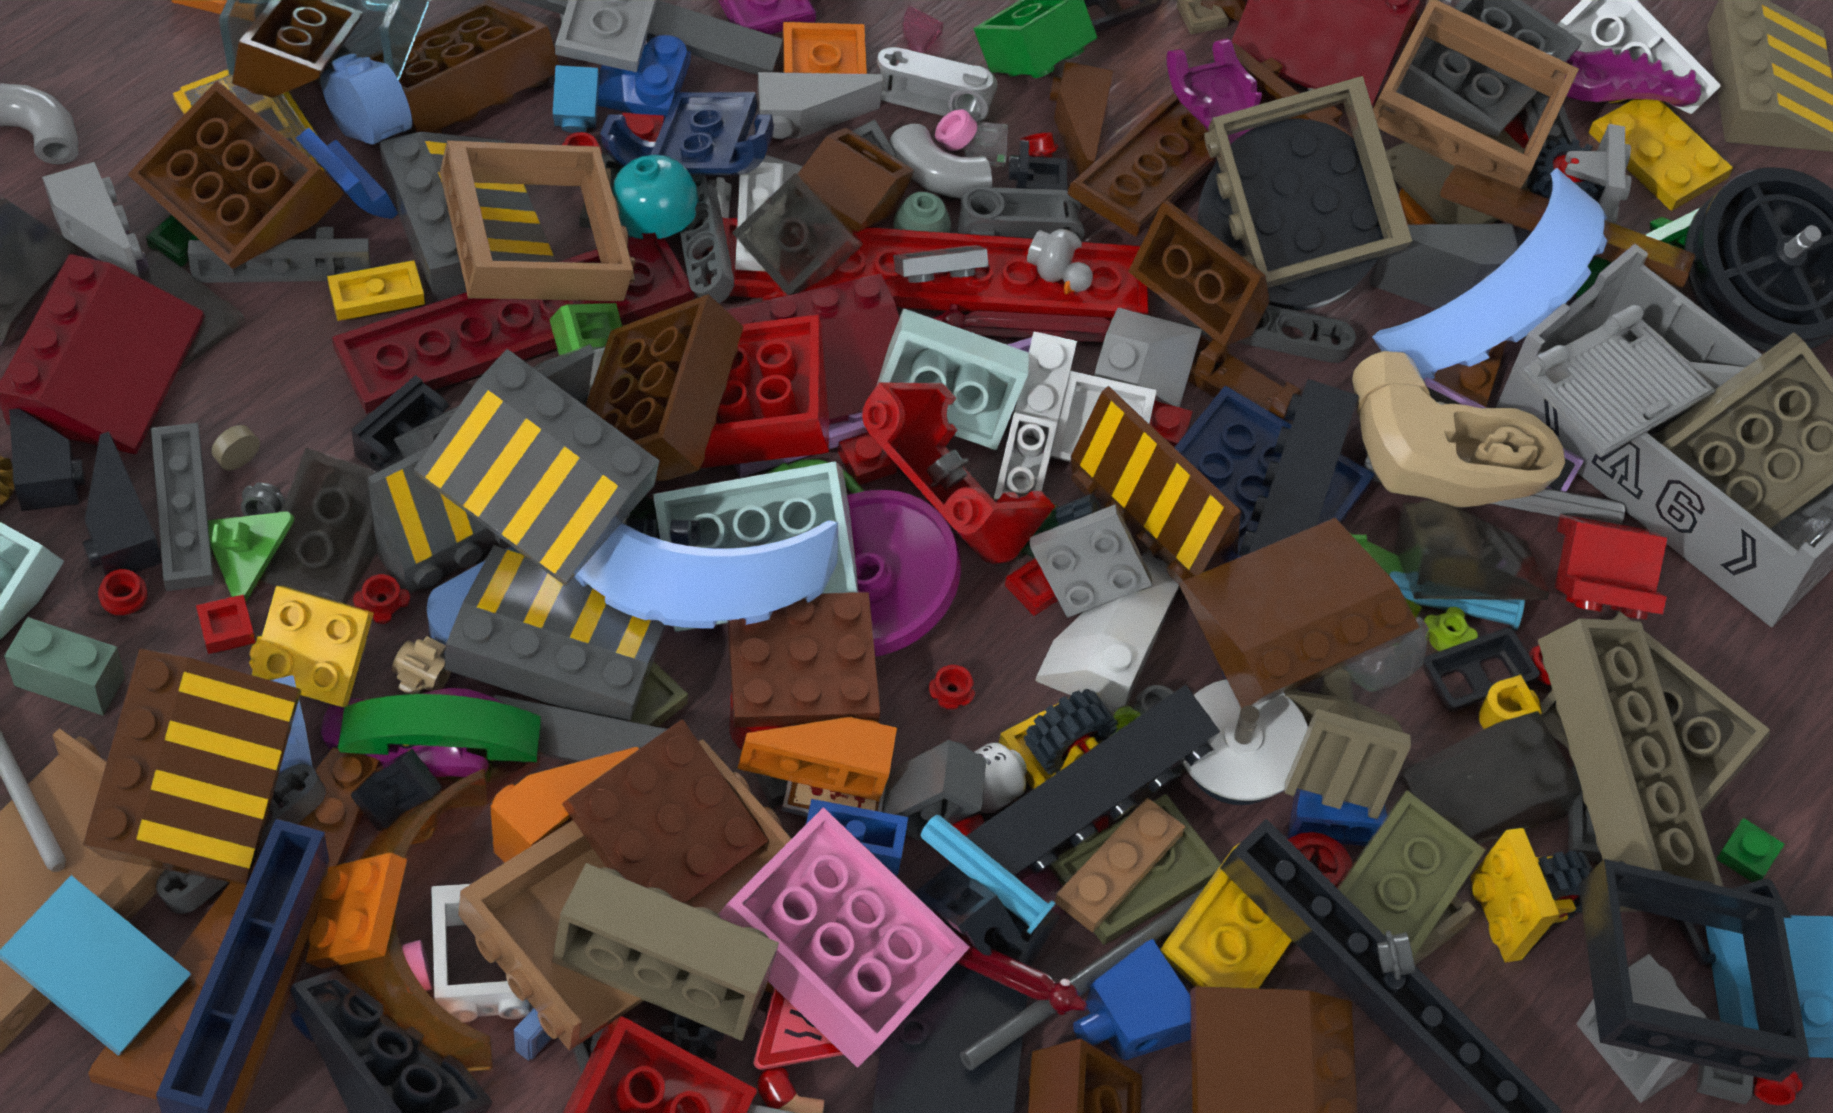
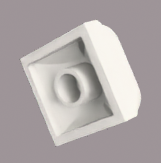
M1070 371L1050 457L1071 462V454L1101 392L1107 386L1111 387L1148 423L1150 422L1157 390Z

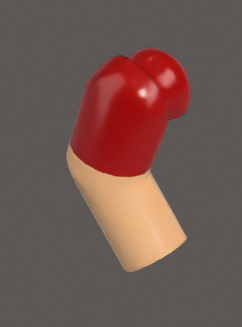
M782 1066L764 1069L757 1081L758 1092L767 1107L795 1113H823L825 1100L798 1096L788 1078L787 1070Z

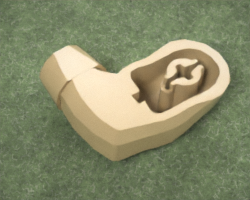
M1382 351L1371 355L1363 360L1354 370L1352 381L1354 394L1359 395L1356 402V410L1361 423L1362 439L1374 474L1386 490L1391 493L1424 497L1455 507L1480 506L1503 500L1527 497L1541 492L1559 477L1563 469L1565 457L1562 444L1554 431L1535 415L1516 408H1477L1461 404L1440 405L1431 398L1429 390L1413 359L1403 352Z

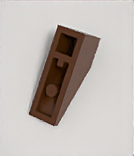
M1065 61L1062 78L1056 76L1053 78L1049 100L1057 102L1054 120L1078 177L1096 160L1113 70Z

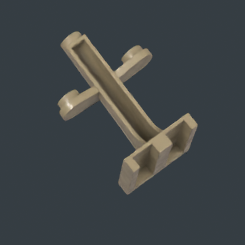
M1342 668L1324 675L1323 685L1319 691L1320 694L1302 692L1298 689L1284 693V697H1289L1299 708L1307 725H1309L1286 777L1285 794L1294 796L1297 788L1322 795L1323 805L1341 809L1344 801L1367 807L1368 817L1378 819L1411 748L1410 734L1403 733L1400 723L1391 715L1380 713L1355 702L1351 675Z

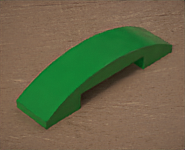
M408 694L374 698L344 707L338 750L340 753L389 755L390 744L487 749L488 760L537 762L541 716L495 701L455 695Z

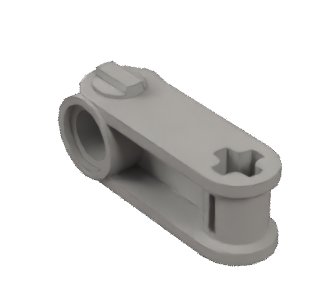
M897 47L885 48L878 54L877 65L880 68V74L883 75L881 100L942 116L954 110L963 109L976 122H980L988 116L989 107L998 88L994 74L988 69ZM892 84V90H889L888 87Z

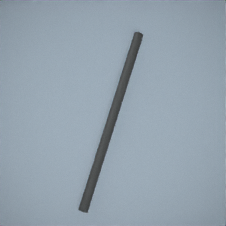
M1205 886L1069 978L1068 980L1075 986L1079 996L1088 991L1096 979L1145 942L1153 939L1157 943L1172 933ZM1049 1000L1035 1001L960 1053L962 1063L967 1069L973 1070L1057 1011L1051 1007Z

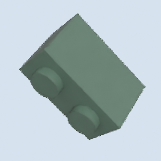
M29 617L25 620L4 655L14 686L100 715L105 714L125 678L116 646Z

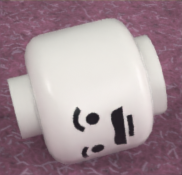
M989 743L974 751L976 754L987 759L982 806L979 812L992 814L1017 800L1025 792L1026 763L1017 751L1009 750L1000 743Z

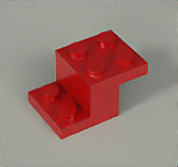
M1560 514L1557 531L1564 534L1565 538L1555 588L1567 595L1566 601L1575 603V607L1602 612L1603 604L1611 605L1610 609L1620 611L1627 617L1643 620L1648 619L1649 612L1663 615L1667 596L1657 592V586L1667 537L1644 528Z

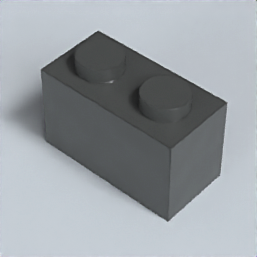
M951 740L941 743L890 770L886 782L882 812L908 817L906 835L919 841L922 839V829L935 815H940L952 825L980 811L987 759L969 750L962 743Z

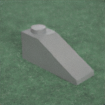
M758 72L757 115L772 114L774 123L772 138H802L880 109L883 75Z

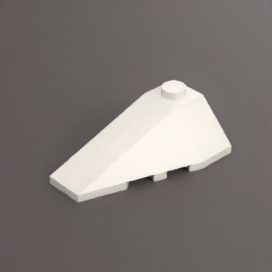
M1582 0L1557 24L1582 41L1577 51L1595 52L1612 48L1615 54H1620L1628 49L1632 59L1637 60L1643 53L1648 54V61L1654 63L1657 60H1661L1663 70H1673L1677 76H1685L1689 73L1690 69L1695 70L1696 80L1701 85L1699 101L1685 107H1677L1689 114H1693L1721 87L1715 78L1638 0Z
M1144 553L1142 558L1151 574L1153 586L1089 609L1079 615L1053 640L1035 681L1069 695L1078 690L1081 693L1084 689L1094 690L1110 712L1122 716L1180 588L1166 570L1168 565L1163 560Z

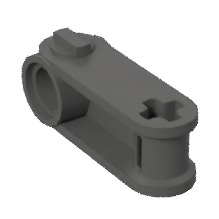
M976 186L966 191L961 197V211L957 227L959 234L1034 239L1039 230L1051 234L1055 230L1064 228L1075 233L1080 240L1085 236L1084 225L1079 221L1078 216L1081 203L1067 194L1068 190ZM1064 202H1066L1067 205H1068V206L1065 207V210H1064Z

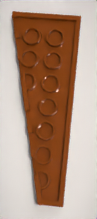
M333 747L315 770L326 787V795L323 802L297 825L325 832L329 862L224 1113L243 1112L289 998L291 986L295 983L310 946L309 934L313 924L316 922L322 897V882L328 873L329 867L343 864L363 815L362 810L352 799L351 793L374 770L381 766L380 761L376 758L357 753H340L338 748ZM229 883L173 957L175 961L191 973L188 981L120 1056L107 1046L103 1049L88 1073L91 1082L157 1100V1091L247 885Z

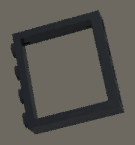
M1603 859L1579 883L1600 1043L1782 1082L1809 1060L1781 900L1753 894L1752 891H1740L1714 885L1709 881H1697L1672 875L1662 870H1650L1629 865L1623 861L1616 862L1608 859ZM1620 906L1743 934L1759 1030L1634 1003Z

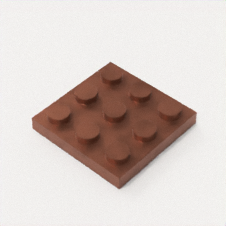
M869 592L822 593L808 603L803 598L791 605L773 611L769 620L746 625L744 618L727 620L734 727L795 726L845 717L879 722L880 703Z
M683 719L562 803L606 868L619 872L626 880L643 887L662 889L670 894L673 899L682 903L687 902L768 842L766 836Z

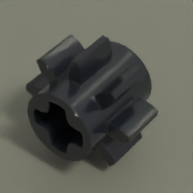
M668 1010V1020L671 1025L661 1027L660 1037L700 1059L707 1056L714 1060L717 1057V1046L713 1041L723 1040L724 1033ZM687 1030H697V1036H688Z

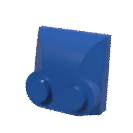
M659 35L645 43L637 72L602 65L599 71L598 106L634 114L664 115L665 120L675 93L681 91L691 62V51H687L685 44L679 38L671 35Z

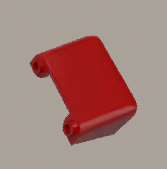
M879 382L863 407L862 418L868 433L979 558L991 564L1012 561L1055 508V505L1042 491H1031L1021 498L1015 492H1004L995 502L965 468L963 469L968 475L950 489L945 490L941 484L935 488L931 487L930 484L933 480L926 470L950 452L946 445L958 431L953 424L948 423L947 418L948 405H952L956 397L943 383Z

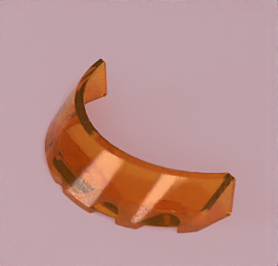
M481 769L435 794L431 799L400 815L371 842L359 860L391 852L405 858L411 844L424 842L433 835L437 829L438 820L445 811L459 807L487 805L485 770ZM395 914L385 956L340 965L343 976L384 1006L383 1014L405 1031L410 1026L414 1027L424 1035L422 1043L444 1059L450 1054L461 1062L468 1071L490 1070L493 1068L491 1037L449 1014L426 992L413 974L400 945Z

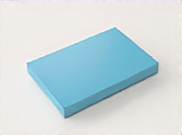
M72 875L0 949V959L118 1056L123 1053L191 976L188 970Z

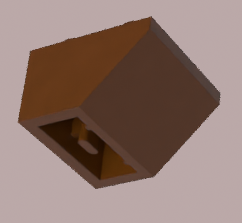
M845 127L825 137L791 181L789 189L799 194L801 200L807 205L823 209L836 217V222L842 227L859 232L896 212L914 173V169Z

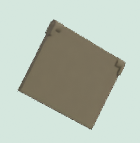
M1505 130L1498 137L1481 133L1520 153L1524 151ZM1407 142L1385 151L1394 180L1438 224H1490L1499 220L1441 198L1439 194L1444 181L1455 168L1454 165ZM1527 177L1521 189L1530 192L1532 188L1527 187V181L1529 178Z

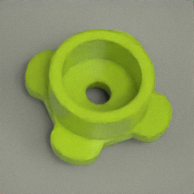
M1449 607L1446 613L1438 616L1428 615L1423 623L1424 629L1429 632L1431 645L1438 651L1476 639L1478 634L1475 629L1468 626L1464 619V611L1458 607ZM1447 628L1454 629V632L1449 631Z

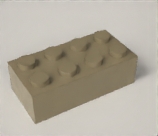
M586 863L560 913L552 962L743 1041L765 991L779 942L769 939L764 932L756 928H743L723 920L717 913L708 908H694L677 901L662 889L643 887L626 880L623 875L613 869L597 868Z

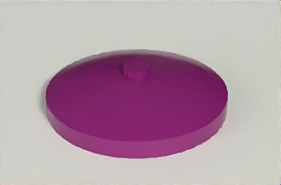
M870 490L847 495L851 518L858 592H869L875 657L898 651L912 644L928 633L941 620L952 604L959 586L961 557L950 526L944 517L929 503L899 491Z

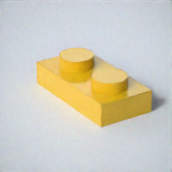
M415 260L327 276L337 321L425 305L424 292Z

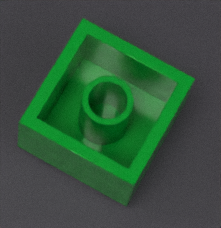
M1019 0L973 28L989 71L993 73H1007L1010 77L1027 74L1031 75L1032 78H1039L1048 75L1054 71L1056 63L1082 54L1085 51L1084 46L1097 38L1084 0Z

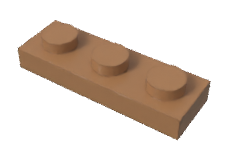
M1146 798L1056 894L1055 904L1093 933L1181 838L1185 826L1149 798Z

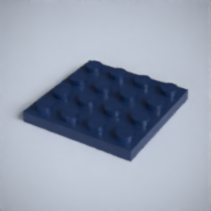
M1224 386L1174 448L1241 510L1239 554L1247 529L1256 532L1259 524L1250 520L1258 495L1268 497L1270 488L1262 486L1270 460L1280 462L1282 454L1274 452L1281 428L1283 426L1291 429L1292 425L1229 387ZM1340 454L1317 525L1336 518L1342 524L1372 484L1375 474Z

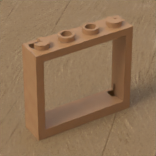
M1429 0L1379 96L1373 112L1380 130L1454 166L1458 164L1521 188L1534 166L1579 69L1438 0ZM1425 36L1549 96L1523 153L1396 92Z
M447 141L440 176L468 298L624 301L629 283H634L635 281L633 274L635 259L630 257L628 253L627 228L620 224L617 201L612 195L610 187L611 171L610 168H605L600 147ZM474 183L580 186L601 263L493 261Z

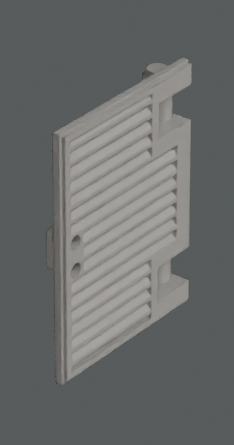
M1631 305L1610 316L1605 325L1566 346L1556 345L1533 358L1529 366L1523 368L1520 372L1602 456L1711 396L1716 391L1642 320L1643 310L1638 305ZM1628 328L1638 339L1628 343L1620 334L1622 330ZM1551 368H1554L1564 379L1554 384L1546 376V373Z

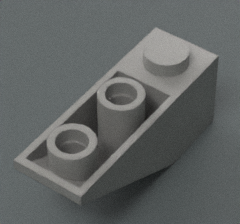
M95 162L42 177L51 209L63 237L101 261L112 263L139 277L135 261L143 258L135 234L126 235L125 231L130 230V226L123 206H113V203L118 202L110 177L101 178Z

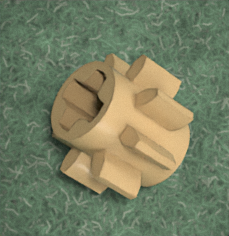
M428 636L423 641L418 639L416 643L407 641L403 644L392 665V672L397 674V679L401 680L398 689L407 694H422L443 689L451 675V671L445 670L444 652L446 645Z

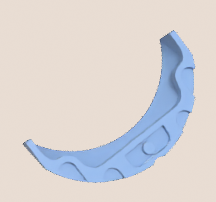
M1556 168L1550 173L1553 186L1545 213L1529 237L1502 265L1470 290L1444 306L1407 323L1379 330L1372 338L1381 351L1403 352L1411 357L1423 380L1426 377L1435 379L1437 370L1458 363L1471 367L1488 359L1489 352L1494 346L1506 340L1518 342L1527 336L1531 330L1557 308L1565 304L1591 274L1587 267L1593 256L1603 253L1607 243V239L1603 234L1604 220L1607 219L1604 210L1599 203Z
M828 520L805 533L770 544L729 549L701 548L675 544L648 536L621 523L574 577L583 587L589 584L593 589L604 595L606 604L643 620H658L664 625L684 628H714L717 621L742 618L745 619L746 625L769 620L775 610L791 605L803 598L808 603L824 592L838 561V522Z

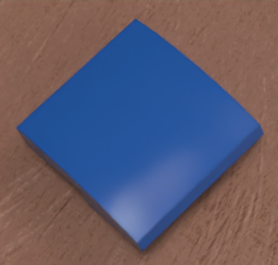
M307 128L296 137V140L303 149L360 208L382 218L392 219L398 214L387 192L336 139L326 146L310 128Z

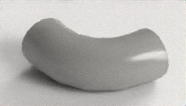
M0 83V127L12 126L28 130L33 135L34 153L44 162L65 164L73 161L78 156V136L73 117L54 96L29 85Z
M909 124L902 126L892 134L889 140L892 149L896 153L895 158L914 169L911 179L928 191L949 198L961 199L962 195L973 187H992L991 168L985 156L958 157L946 153L934 144L929 131L923 125Z

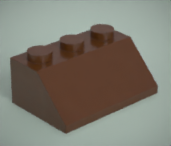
M271 0L239 40L232 84L245 88L253 94L274 98L320 78L362 20L363 12L332 0Z
M1168 200L1162 202L1128 272L1224 347L1252 336L1270 302L1266 275Z
M1083 1039L1032 1051L1028 1113H1141L1142 1075Z

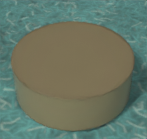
M233 426L221 433L215 440L212 447V456L223 469L235 470L247 464L256 455L260 447V440L248 426Z

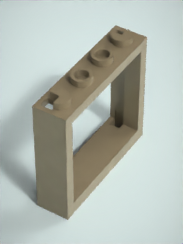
M1363 76L1212 118L1208 127L1209 132L1204 133V139L1210 158L1217 157L1221 173L1216 174V179L1222 199L1229 198L1233 211V214L1228 216L1233 238L1235 240L1241 239L1245 251V256L1242 257L1266 275L1268 288L1406 249L1412 242ZM1343 103L1384 239L1267 271L1227 135Z

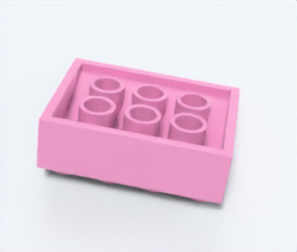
M824 807L718 914L723 920L743 928H756L764 932L769 939L779 942L768 982L857 1068L889 1037L970 948Z

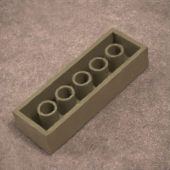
M1579 618L1538 639L1543 656V665L1549 676L1556 700V709L1563 723L1569 744V753L1576 767L1583 791V800L1590 814L1596 835V844L1602 858L1616 862L1623 861L1626 864L1650 870H1662L1672 875L1697 881H1709L1714 885L1723 886L1642 623L1638 621ZM1620 906V912L1640 911Z

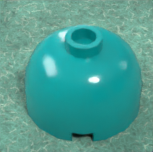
M648 155L629 162L619 171L612 186V195L617 201L620 224L625 226L627 233L634 238L643 239L642 233H656L657 239L669 237L687 227L697 214L695 207L699 203V196L696 185L685 166L669 156Z

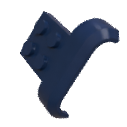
M676 92L656 142L645 141L637 137L629 129L623 115H608L600 136L607 153L622 167L642 156L656 154L675 159L685 166L690 175H742L756 169L764 160L773 136L774 123L772 114H758L754 121L755 134L750 135L748 140H746L758 108L755 92Z

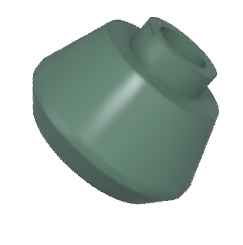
M917 192L910 195L898 208L894 215L893 225L894 229L949 233L951 220L943 201L938 196L928 192Z

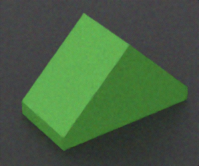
M616 303L568 304L560 307L549 319L559 355L591 344L593 350L604 348L610 331L622 327Z

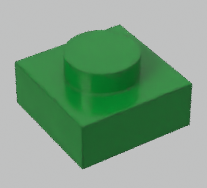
M1743 818L1716 860L1749 881L1755 882L1764 878L1785 844Z

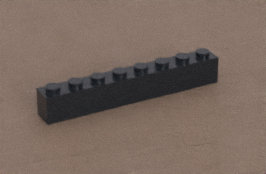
M1267 819L1230 853L1220 869L1465 1113L1562 1112L1416 966L1415 973L1401 975V980H1396L1393 972L1383 973L1377 943L1385 942L1386 936Z

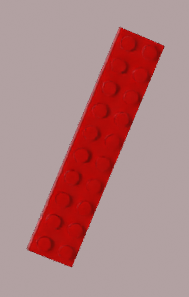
M722 217L734 276V287L729 296L763 298L772 293L775 286H781L783 290H791L796 294L882 274L896 307L947 311L950 309V304H957L958 310L961 312L979 310L1104 317L1111 322L1117 308L1148 315L1147 286L1128 272L1140 246L1082 242V247L1075 250L1071 263L1081 262L1088 265L1093 273V281L1085 291H1071L1069 294H1065L1063 279L1054 283L1045 281L1038 273L1037 266L1027 262L1028 251L1033 241L1030 238L870 227L858 232L846 229L840 225L781 221L779 272L736 270L738 218ZM971 245H979L987 249L989 266L976 268V275L950 277V271L934 273V280L911 283L908 282V276H901L895 272L893 255Z

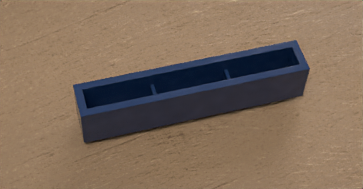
M275 819L157 1091L156 1098L161 1113H224L328 865L329 855L325 832Z

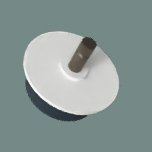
M1227 680L1212 683L1194 694L1195 698L1221 731L1210 743L1214 748L1211 754L1192 767L1187 761L1182 763L1197 786L1210 797L1232 805L1255 804L1284 791L1286 777L1308 729L1304 716L1289 697H1284L1285 694L1283 693L1259 705H1247L1241 708Z

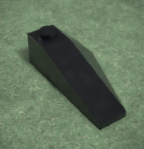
M337 970L292 984L290 993L349 1113H486L490 1109L493 1101L461 1062L450 1054L443 1059L422 1043L424 1035L414 1027L410 1026L405 1031L383 1014L384 1006Z

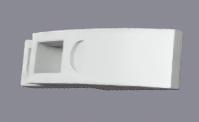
M1033 332L1029 349L1028 376L1017 400L994 500H998L1004 492H1015L1021 498L1031 491H1042L1077 341Z

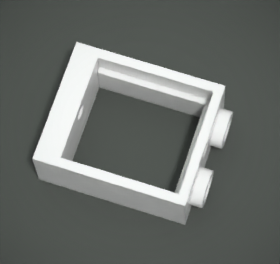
M470 884L431 886L434 998L437 1019H448L455 1023H466L475 1020L479 1016L499 1015L505 1019L526 1017L534 1007L527 999L524 1001L518 999L510 989L507 981L448 985L447 926L466 925L458 916L460 891Z

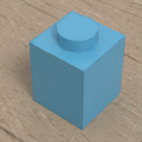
M556 65L553 99L555 126H562L563 131L570 133L586 132L587 128L596 129L599 94L598 68Z

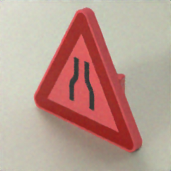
M773 987L753 1061L757 1069L764 1070L844 1055Z

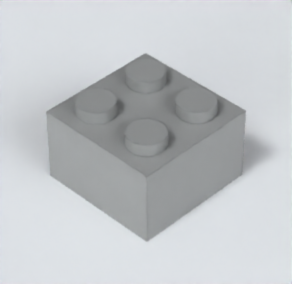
M1650 954L1628 967L1634 1003L1707 1018L1678 989L1671 973L1664 967L1659 966ZM1594 998L1576 1024L1640 1103L1683 1076L1693 1064L1600 1043Z

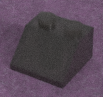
M796 173L732 232L787 295L799 293L831 275L863 245L861 240L815 189Z

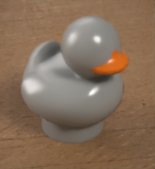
M1066 229L1055 230L1051 234L1042 230L1037 232L1030 245L1027 262L1037 266L1038 273L1042 279L1053 283L1063 279L1065 294H1069L1071 291H1085L1093 281V273L1088 265L1081 262L1071 263L1075 250L1082 247V242L1075 233Z

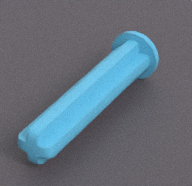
M1396 571L1391 572L1389 575L1398 585L1407 602L1446 611L1449 607H1458L1464 611L1465 615L1511 625L1512 630H1518L1525 603V596L1519 595L1516 599Z
M940 815L932 817L922 829L921 837L967 876L995 893L1006 908L1030 926L1027 930L1029 934L1035 930L1055 905L1053 900L1049 904Z

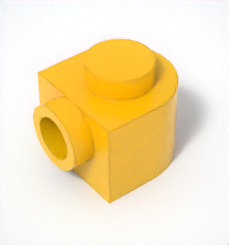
M1518 675L1499 681L1491 686L1479 711V721L1483 729L1490 735L1500 739H1511L1534 731L1542 714L1541 704L1536 693L1533 690H1529L1522 676Z

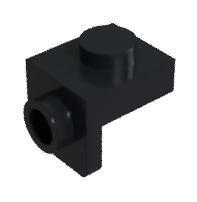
M1020 140L1018 155H1010L1008 180H1016L1015 188L1067 190V159L1029 156V141Z
M410 749L374 770L351 793V797L374 827L381 832L387 829L401 814L431 799L442 786L414 750Z

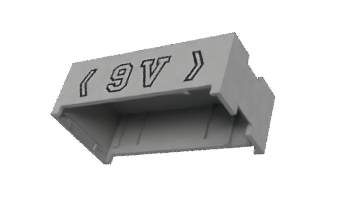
M1634 244L1600 272L1595 284L1571 305L1562 304L1527 334L1496 408H1516L1535 415L1554 431L1564 449L1584 458L1577 472L1612 501L1623 503L1625 511L1648 530L1667 537V545L1770 627H1773L1833 569V484L1769 529L1655 440L1652 436L1657 432L1653 428L1602 456L1520 374L1523 368L1531 364L1534 357L1556 345L1566 346L1605 325L1610 316L1631 305L1640 306L1643 310L1642 320L1689 362L1747 367L1762 356L1761 353L1644 266L1648 253ZM1628 328L1622 330L1620 334L1628 343L1638 339ZM1551 368L1546 373V376L1554 384L1564 379L1554 368Z

